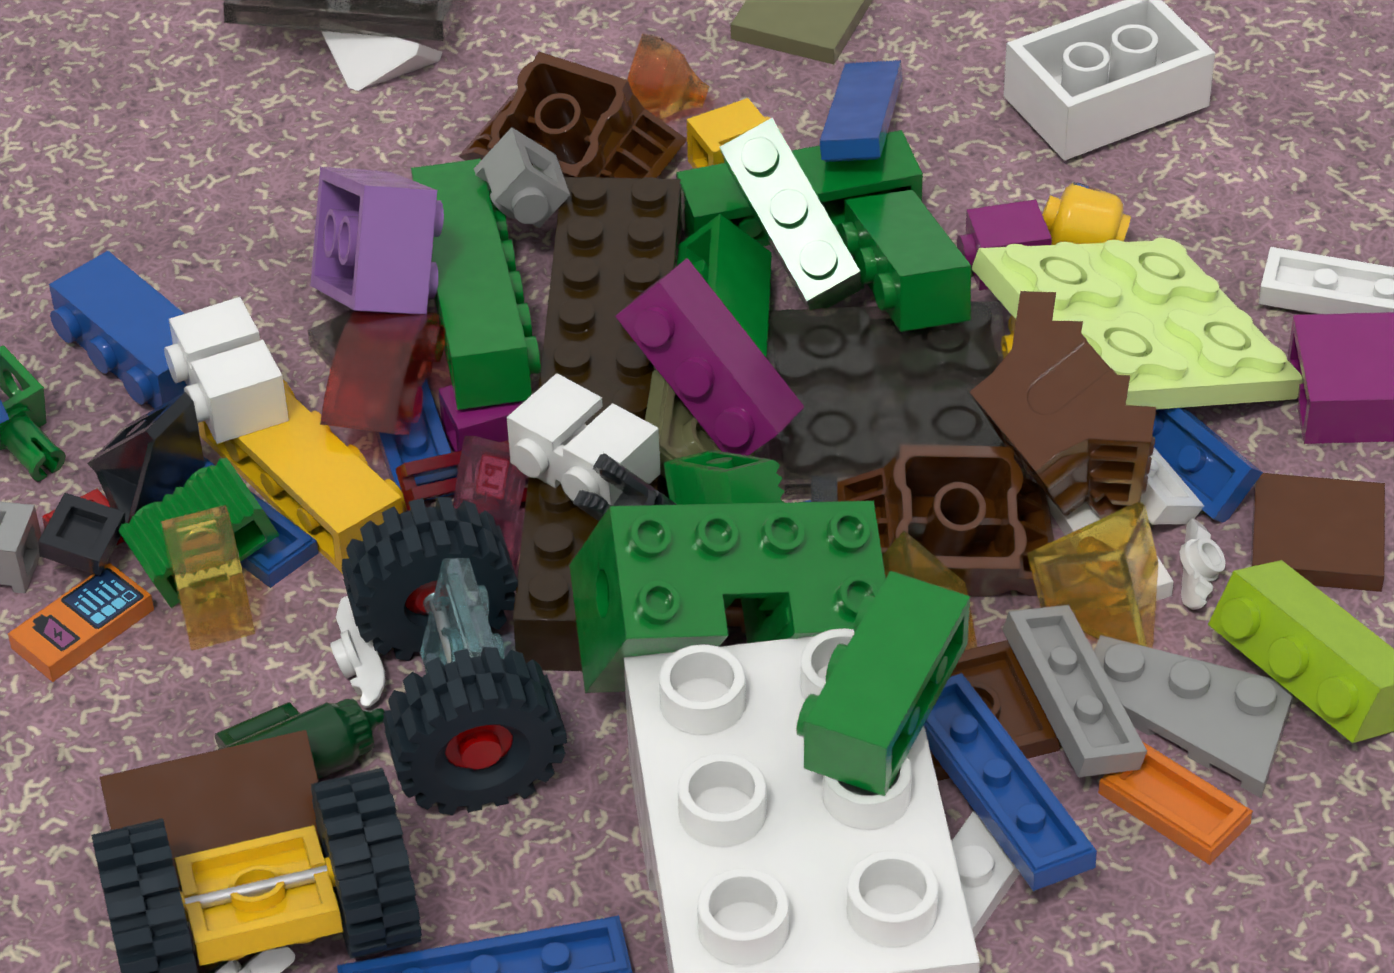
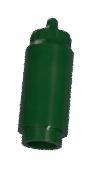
M348 698L335 704L325 702L299 713L290 702H287L215 733V740L219 749L307 730L317 779L319 780L353 765L358 757L369 753L374 748L372 733L376 726L383 723L385 710L382 708H376L372 711L362 710L354 699Z

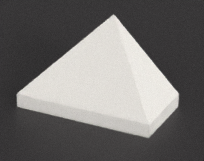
M323 16L319 28L348 87L357 91L435 64L441 59L442 51Z

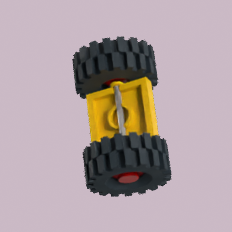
M383 768L311 784L313 809L321 847L315 827L312 825L175 857L182 892L179 889L163 818L92 834L97 866L121 973H198L187 926L188 921L200 966L223 960L233 961L243 958L248 954L294 943H308L317 938L342 932L350 959L420 943L422 941V930L419 922L420 914L415 898L414 881L409 867V857L407 849H405L400 820L397 817L394 798L390 793L389 782Z

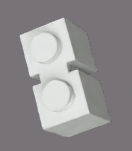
M240 297L169 319L173 345L164 347L169 371L175 383L186 382L187 386L184 387V392L194 401L197 423L202 421L207 423L217 444L289 421L283 376L264 340H260L259 331Z
M556 373L507 416L510 463L515 465L523 474L532 478H538L554 488L561 484L565 493L573 501L578 492L584 490L600 495L607 500L608 504L613 506L622 491L602 479L600 474L596 473L593 469L599 455L604 452L650 484L660 475L659 428L613 403L589 425L584 424L603 407L602 397Z

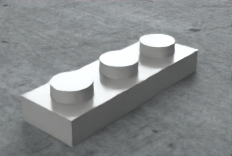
M1062 605L1009 611L1003 632L1077 777L1140 770L1147 750L1070 606Z

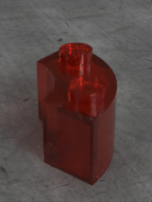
M355 310L342 332L335 351L326 386L320 425L409 435L411 423H417L421 415L423 404V390L421 386L425 378L432 374L433 362L439 363L444 351L445 330L443 325H438L439 313L427 312L426 315Z

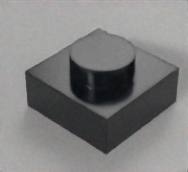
M64 493L38 541L39 556L100 576L121 537L118 530L121 524L126 523L125 512Z

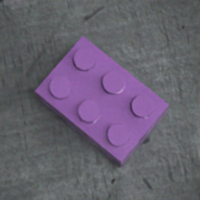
M320 167L310 286L356 311L427 315L428 299L435 297L438 288V267L436 262H431L433 237L440 236L444 222L443 204L441 200H437L438 190L390 171Z

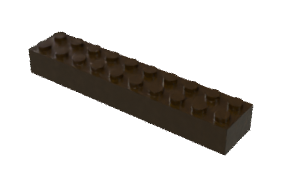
M564 177L570 196L558 209L539 388L557 373L602 397L603 407L584 423L586 425H589L612 403L645 420L652 372L656 368L615 316L641 293L677 266L678 245L681 243L682 237L681 179H657L652 177ZM660 474L649 484L662 494L664 477ZM532 477L528 478L517 577L518 587H516L513 613L515 651L523 653L526 664L532 659L541 665L542 671H582L569 565L599 522L574 505L573 500L568 497L561 484L554 488L544 481Z

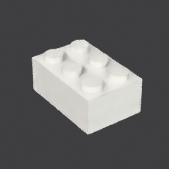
M1123 0L1007 42L1004 97L1065 161L1208 107L1215 52L1162 0Z

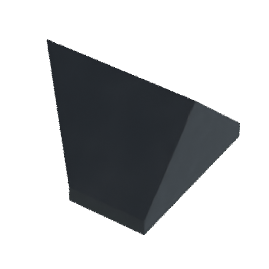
M186 392L127 424L87 463L96 473L110 507L125 512L126 523H130L132 516L145 505L162 502L164 496L173 494L176 487H184L190 476L205 466L194 401Z

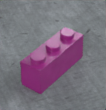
M688 258L646 289L615 316L722 452L749 456L778 435L804 408L801 401Z

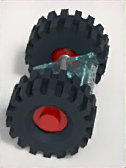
M437 497L435 507H425L423 498L409 501L411 510L401 514L398 513L394 506L382 512L384 523L378 526L370 520L360 528L363 541L351 539L346 548L349 559H342V573L355 625L358 626L362 639L366 643L372 640L374 650L383 655H386L393 648L396 659L410 661L413 652H420L426 675L423 677L412 672L403 679L406 693L394 690L388 699L390 710H385L383 716L384 731L402 791L408 798L415 795L417 805L426 810H429L437 802L440 814L454 815L458 806H466L469 813L482 810V805L494 802L495 807L509 804L508 797L515 793H518L525 799L536 792L533 784L534 780L538 779L547 783L555 774L552 763L562 764L566 754L563 744H567V734L547 674H543L541 665L533 659L526 664L523 653L510 650L504 658L502 638L499 634H492L490 628L491 626L499 630L506 623L507 619L504 610H514V591L518 587L517 577L499 525L496 526L494 517L489 512L484 510L479 514L476 504L463 500L458 509H454L451 497Z

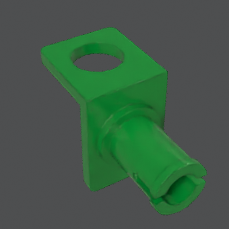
M2 345L0 346V388L9 397L8 400L2 403L9 420L0 424V450L8 449L25 467L33 480L41 481L47 477V474L40 466L43 465L53 474L61 469L66 455L39 428L47 423L44 387ZM12 374H13V375L15 376V378L18 380V382H19V384L21 385L23 391H21V390L18 388L17 384L15 383V381H14V379H13Z

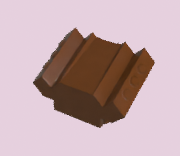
M538 51L535 59L520 71L517 78L518 88L463 150L459 157L465 161L482 160L512 127L556 154L564 177L658 178L660 173L685 144L687 138L647 111L634 95L627 79Z
M1020 291L1012 349L991 375L969 391L972 395L971 397L981 409L1006 447H1013L1016 459L1064 516L1069 515L1084 502H1087L1101 520L1136 522L1141 495L1146 492L1147 475L1150 472L1151 456L1154 451L1155 438L1152 436L1156 407L1126 405L1130 375H1117L1101 358L1081 333L1083 321L1053 320L1056 292Z
M900 444L896 455L884 467L833 483L835 502L874 501L885 577H887L890 571L974 597H990L1011 590L1019 591L1028 596H1039L1063 589L1046 493L1037 483L1023 477L1019 464L1014 460L1013 447Z

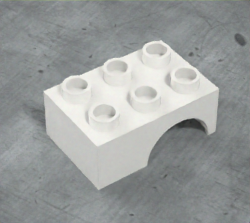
M833 629L811 637L720 647L692 645L676 652L624 657L629 765L649 891H657L669 973H979L980 961L924 726L886 796L804 769V737L798 736L796 733L799 713L803 703L810 694L819 696L826 683V671L834 649L840 643L848 645L854 635L853 629Z

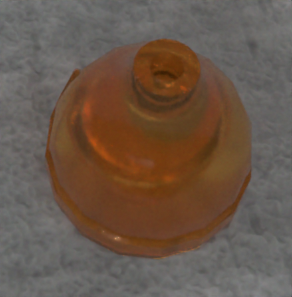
M642 33L627 80L634 95L643 107L659 119H665L686 109L703 108L710 86L696 75L685 55L675 45L665 41L662 37Z

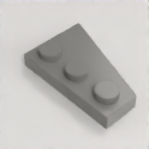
M1100 635L1094 652L1134 727L1147 735L1159 734L1188 751V758L1208 769L1212 765L1241 780V787L1262 799L1292 707L1294 695L1272 678Z

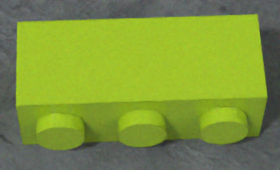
M1282 560L1234 570L1208 625L1351 743L1394 732V648Z

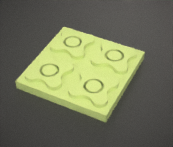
M1168 238L1136 242L1108 240L1105 243L1089 244L1059 242L1056 245L1041 246L1010 244L1006 247L978 249L971 269L1015 319L1017 317L1020 291L1056 292L1053 320L1083 321L1081 333L1101 358L1117 375H1130L1126 405L1156 407L1157 410L1293 400L1298 398L1299 385L1304 383L1303 377L1287 360L1286 354L1262 334L1253 324L1251 317L1240 310L1219 288L1218 282L1209 275H1206L1187 255L1186 249L1174 240Z

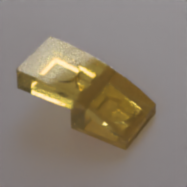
M226 505L161 521L170 570L177 588L185 633L191 651L255 634L240 558Z

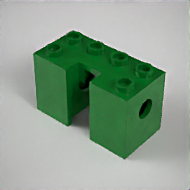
M874 501L610 506L569 565L585 693L626 692L624 657L676 652L692 645H713L719 647L728 637L725 610L735 598H741L747 643L811 637L833 629L854 630L857 612L863 599L868 594L876 596L886 579Z

